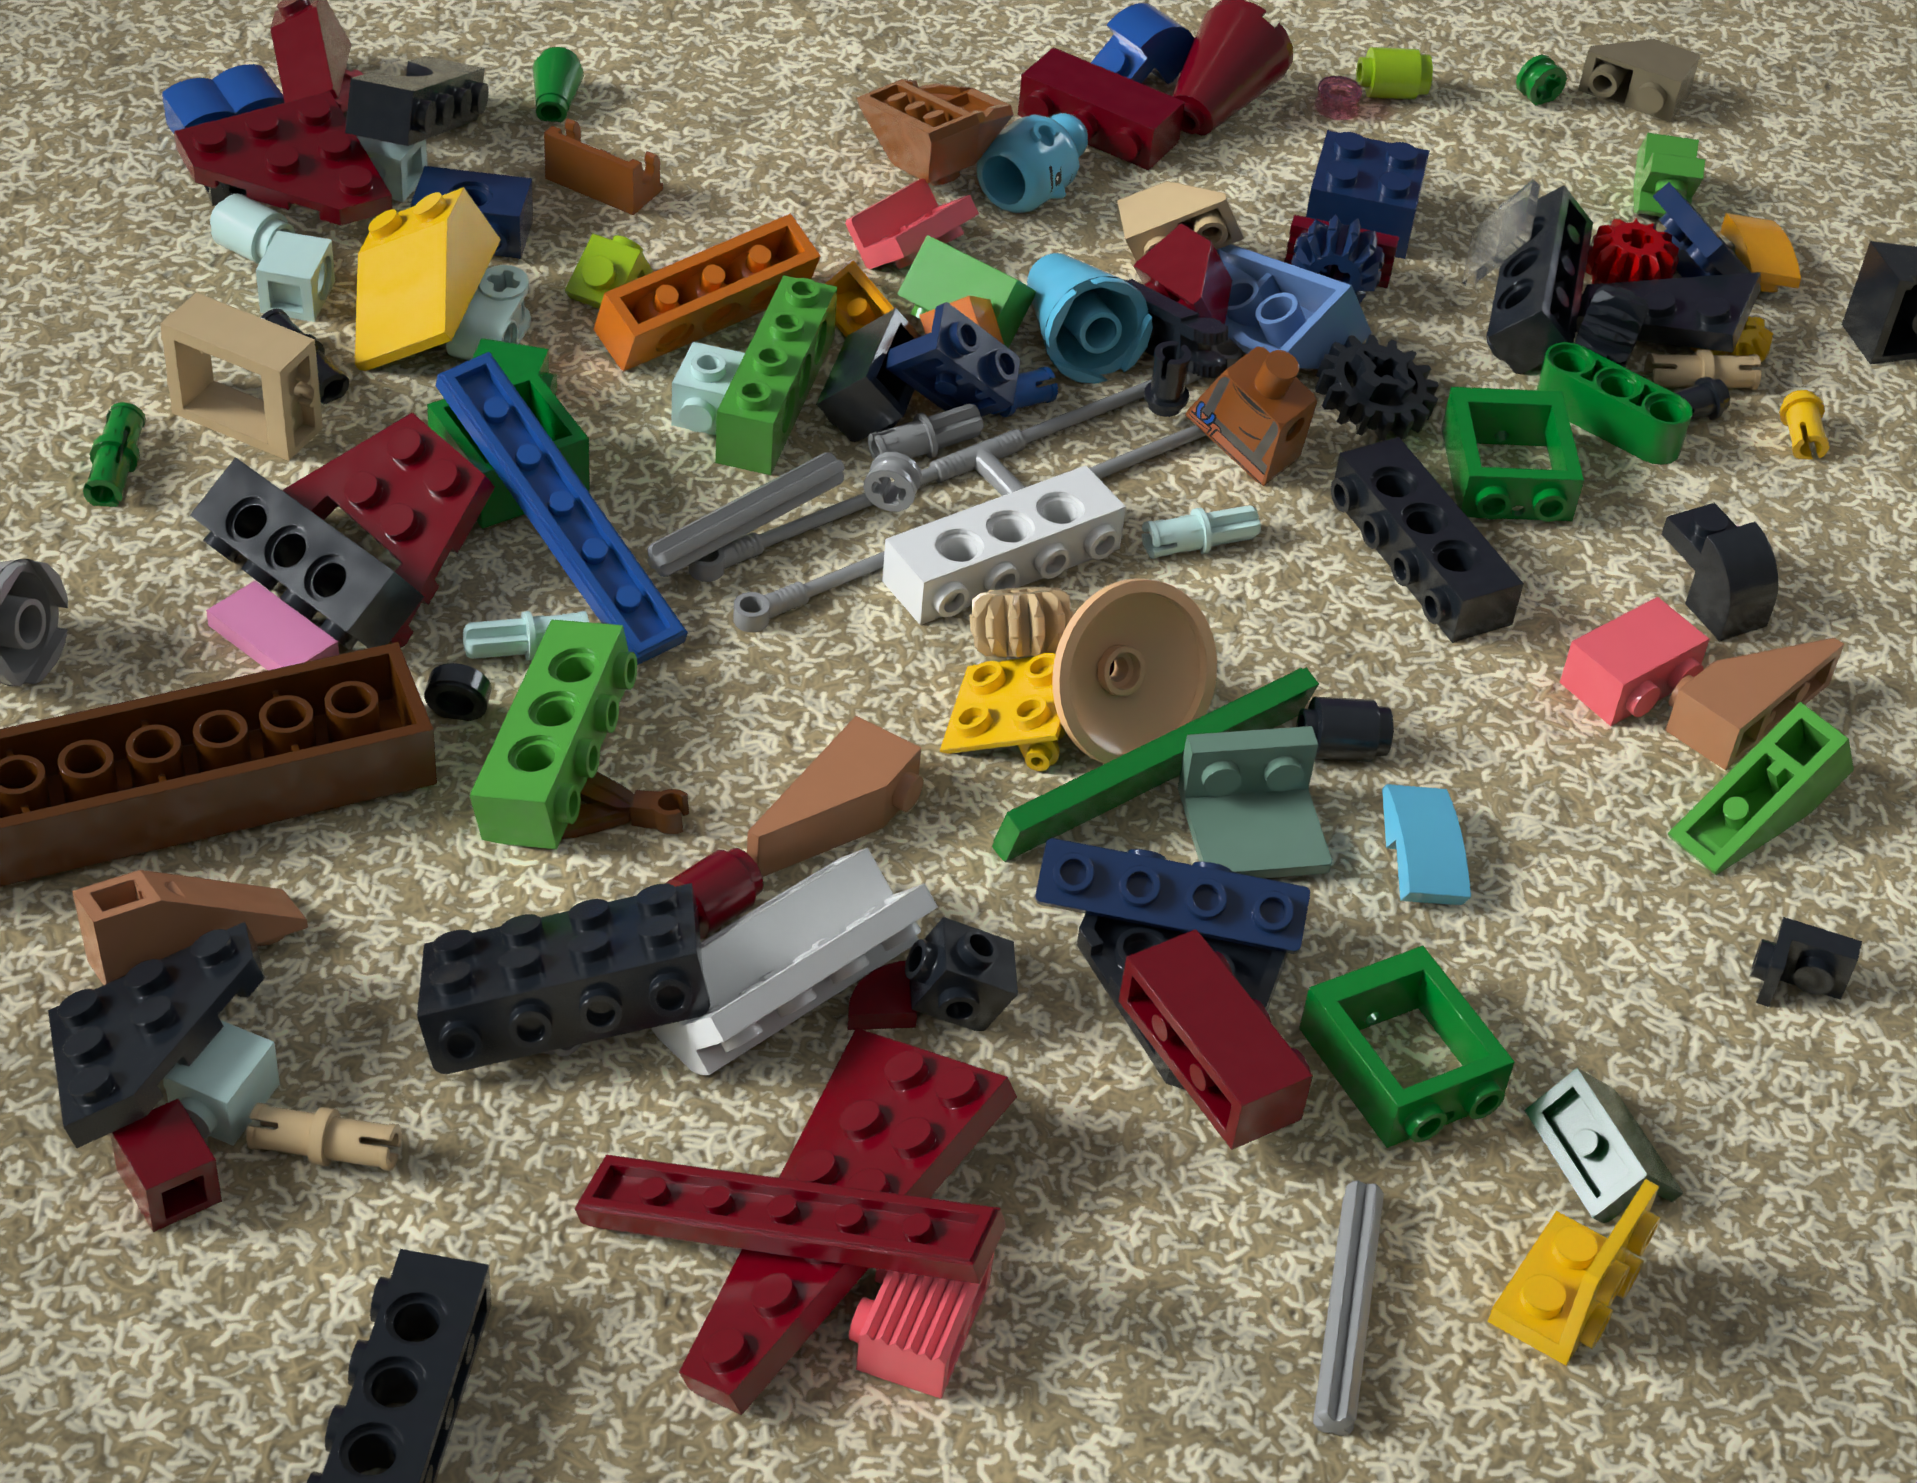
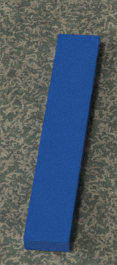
M484 353L438 374L435 386L597 618L603 624L623 625L628 650L635 653L637 665L684 643L688 634L687 630L491 353Z

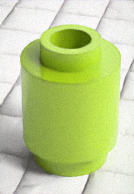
M1370 47L1366 57H1359L1357 62L1356 83L1358 87L1365 88L1367 98L1416 99L1418 95H1427L1432 84L1433 63L1431 55L1420 54L1418 49Z

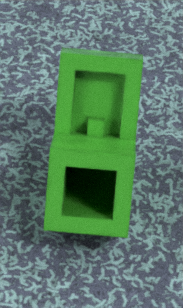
M1647 133L1637 152L1633 185L1634 213L1662 217L1667 213L1653 196L1668 182L1690 204L1692 203V197L1703 180L1706 159L1697 158L1699 140Z

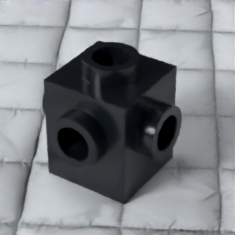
M943 917L924 939H919L913 944L908 953L905 974L910 979L912 1010L974 1031H985L1018 995L1014 942Z

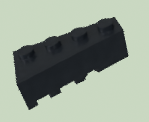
M1870 241L1841 325L1869 364L1917 359L1916 246Z

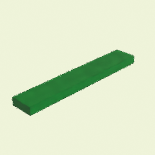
M1307 667L1304 669L1299 668L1008 811L994 838L993 849L1004 862H1007L1047 842L1048 839L1055 838L1179 776L1187 735L1273 729L1297 717L1299 711L1306 707L1317 689L1318 681Z

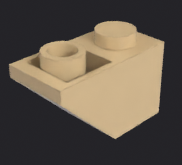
M1165 181L1117 200L1125 240L1136 262L1181 223L1211 241L1216 250L1244 239L1243 232L1226 194L1222 192Z

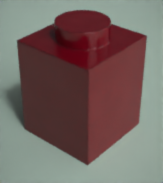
M179 1098L152 1109L145 1118L110 1133L117 1171L153 1232L222 1202L216 1159Z

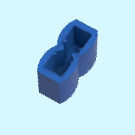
M255 64L232 67L218 74L213 79H187L170 86L162 92L166 123L173 134L176 130L285 103L283 94L263 66Z

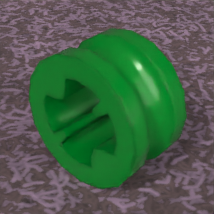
M1538 55L1528 60L1520 69L1516 79V87L1537 106L1554 101L1561 94L1566 85L1567 75L1559 65H1555V62L1548 55Z

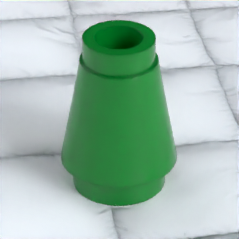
M563 47L548 48L533 63L536 115L541 121L563 122L583 80L584 70L580 60L569 49Z

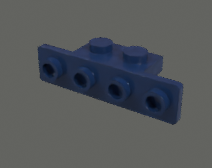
M1050 838L1045 845L1035 900L1037 904L1182 933L1197 929L1202 937L1296 954L1300 951L1311 892L1305 886L1232 873L1228 867L1216 863L1194 862L1191 865L1166 860L1165 856L1149 850L1131 849L1123 852Z

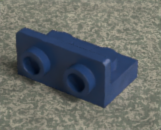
M1670 182L1653 196L1667 212L1659 220L1667 228L1664 232L1672 234V243L1679 248L1677 256L1679 261L1676 271L1682 278L1751 273L1699 212Z
M948 302L936 306L931 333L889 349L886 369L944 411L966 404H974L978 408L980 416L983 417L1014 405L1020 367L1019 356Z

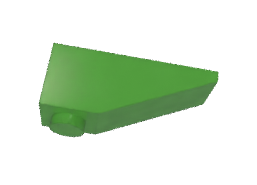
M1799 702L1668 832V836L1715 875L1719 874L1811 814L1854 771L1849 738L1802 702Z

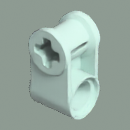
M496 265L486 269L452 341L446 343L447 353L450 356L468 361L471 360L481 338L515 344L520 343L531 325V315L524 303V298L529 290V280L527 274L522 269L512 265Z

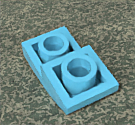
M1386 784L1382 788L1386 849H1397L1400 901L1447 905L1464 904L1471 898L1469 871L1461 828L1447 789Z

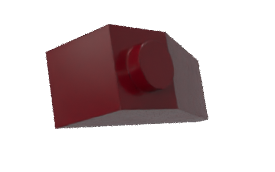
M282 0L277 5L278 10L275 11L270 30L284 102L329 91L335 100L338 99L352 44L327 0Z

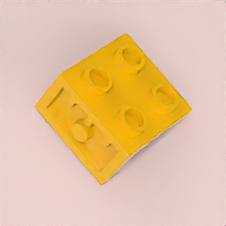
M1645 1179L1608 1238L1556 1211L1492 1307L1488 1322L1567 1366L1581 1343L1593 1349L1612 1316L1613 1310L1608 1307L1616 1296L1622 1299L1627 1296L1643 1266L1644 1260L1633 1254L1640 1257L1644 1253L1659 1225L1661 1217L1650 1212L1659 1186Z

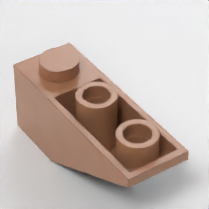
M138 870L72 891L87 961L103 985L125 976L134 966L150 959H163L191 946L199 937L217 929L227 930L244 921L257 946L277 943L288 934L308 928L305 916L286 892L278 888Z

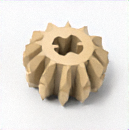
M1046 586L1006 588L979 593L972 599V614H970V631L974 637L975 648L985 656H997L998 658L1037 656L1043 653L1055 654L1063 632L1074 615V610L1071 609L1070 595L1058 587L1047 588Z

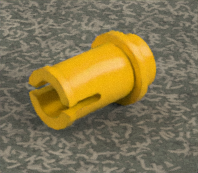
M1797 390L1788 394L1783 400L1779 414L1781 422L1789 428L1793 455L1797 459L1813 460L1810 443L1814 442L1820 459L1828 452L1829 441L1825 435L1822 423L1825 413L1823 401L1808 390Z

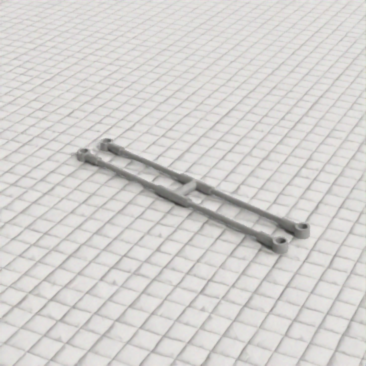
M1228 338L1226 343H1222V345H1211L1210 350L1227 358V369L1241 359L1244 354L1230 338ZM1188 371L1186 384L1198 381L1202 377ZM1152 379L1022 431L1013 429L941 459L934 460L928 468L921 470L922 480L920 486L935 480L938 483H942L976 469L1002 496L1023 489L1025 486L999 461L1000 458L1025 449L1026 444L1144 398V389ZM1194 425L1089 469L1101 479L1207 435L1197 425ZM862 493L759 535L751 532L690 564L689 573L693 578L702 582L715 581L722 577L724 569L761 555L766 547L874 504L869 501L865 493ZM885 551L805 584L795 582L765 595L757 592L742 593L734 600L733 622L737 628L745 632L762 631L768 626L769 619L807 604L810 597L883 568Z

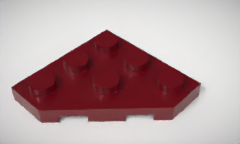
M330 91L174 131L176 149L195 183L215 189L220 182L246 190L247 198L286 210H289L292 204L319 211L320 220L340 226L375 217L387 210L393 209L392 194L358 137L345 133L346 117Z

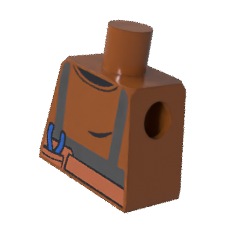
M1257 346L1226 369L1187 410L1185 415L1251 478L1264 486L1296 462L1301 456L1317 400L1315 394L1296 377L1299 372V363L1292 354L1283 350L1269 352L1266 348Z

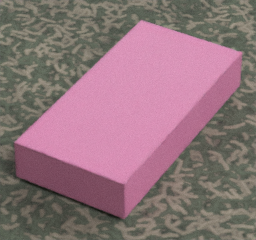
M257 581L251 582L206 610L208 626L266 670L339 655L337 640Z

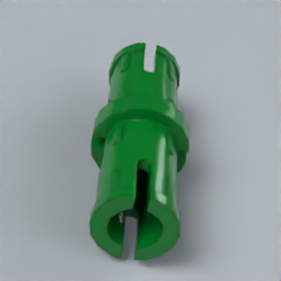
M126 402L113 404L111 409L108 410L103 433L94 440L90 451V460L93 465L87 484L85 483L83 495L87 502L93 506L117 507L124 495L123 490L128 473L134 472L138 465L140 453L137 444L142 427L144 428L146 417L139 407Z

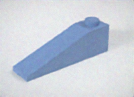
M1232 244L1216 250L1233 280L1225 325L1228 326V337L1244 353H1249L1257 346L1264 347L1269 352L1283 350L1292 354L1297 359L1299 368L1319 369L1324 355L1329 353L1334 342L1345 345L1348 336L1354 335L1363 343L1369 334H1372L1352 285Z

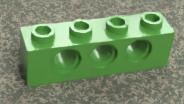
M783 275L717 410L715 463L767 475L772 474L834 340L837 302L836 286L818 283L808 278H795Z
M551 619L469 795L482 840L506 845L557 849L568 823L573 824L576 821L580 810V792L587 778H593L596 775L600 761V748L606 734L613 733L617 726L619 704L625 690H631L636 681L637 658L634 652H629L623 625Z

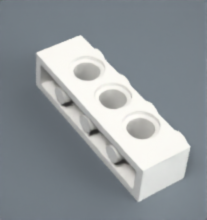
M1085 465L886 538L882 582L920 625L940 617H952L960 613L964 608L972 606V599L981 592L1019 588L1042 578H1054L1064 570L1086 561L1106 558L1113 551L1120 549L1126 506Z

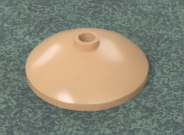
M1139 578L1122 580L1104 587L1087 599L1076 611L1060 639L1054 660L1052 681L1054 703L1060 722L1069 738L1083 753L1098 762L1106 764L1207 714L1216 684L1217 654L1213 634L1203 612L1180 589L1164 582ZM1114 660V670L1113 673L1109 675L1110 666Z

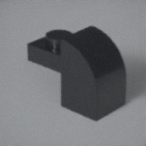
M1715 502L1667 516L1661 535L1695 570L1685 602L1687 607L1719 642L1767 627L1776 603L1779 580L1773 550L1760 526L1756 522H1751L1737 527Z

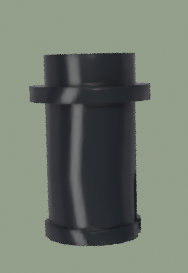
M1166 341L1156 346L1152 381L1144 389V398L1148 403L1149 409L1154 414L1163 417L1179 414L1189 401V390L1185 385L1192 354L1188 346L1183 345L1180 349L1179 359L1176 360L1179 342Z
M1702 377L1696 380L1694 386L1674 392L1687 400L1691 405L1693 414L1690 422L1704 417H1708L1710 420L1718 419L1730 405L1728 388L1720 379Z

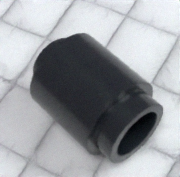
M1315 696L1311 699L1308 709L1302 708L1299 711L1296 727H1313L1318 742L1315 759L1371 762L1375 756H1387L1392 746L1394 733L1392 711L1388 706H1378L1373 699Z

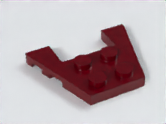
M410 413L282 491L322 520H325L339 507L401 563L394 572L425 596L390 641L391 643L398 642L400 648L408 643L414 632L409 627V624L421 603L429 605L439 588L435 578L449 553H458L495 486L480 470L414 413Z

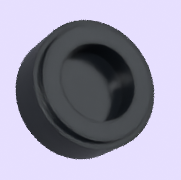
M447 663L439 665L431 671L424 692V699L427 705L443 718L472 721L485 714L492 686L488 678L477 669L463 664Z

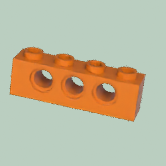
M790 213L605 292L593 330L618 367L626 371L767 310L783 275L812 279L821 255Z

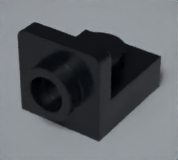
M1783 917L1774 942L1761 939L1752 964L1750 976L1761 980L1756 1003L1769 1007L1779 981L1795 985L1810 994H1824L1841 1000L1857 964L1862 941Z

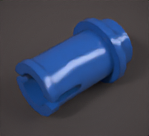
M1045 366L1039 367L1037 370L1019 373L1014 405L991 414L999 413L1002 417H1009L1015 413L1016 409L1044 402H1054L1058 395L1057 383L1036 387L1043 384L1042 381L1055 378L1053 371Z

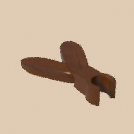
M597 772L593 778H587L580 792V800L587 804L580 805L576 821L573 824L568 823L561 840L608 830L630 821L632 826L656 829L664 834L682 833V815L686 816L689 814L688 794L678 789H667L661 792L635 790L633 794L623 785Z

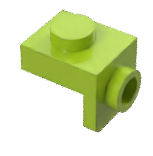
M592 233L564 291L570 299L600 309L605 292L654 271L643 254V248L636 242L619 235H615L611 240Z

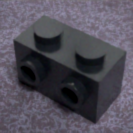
M897 308L846 337L816 403L824 412L829 422L838 427L851 442L857 443L868 437L871 433H878L893 428L904 416L915 389L886 369L889 349L921 337Z

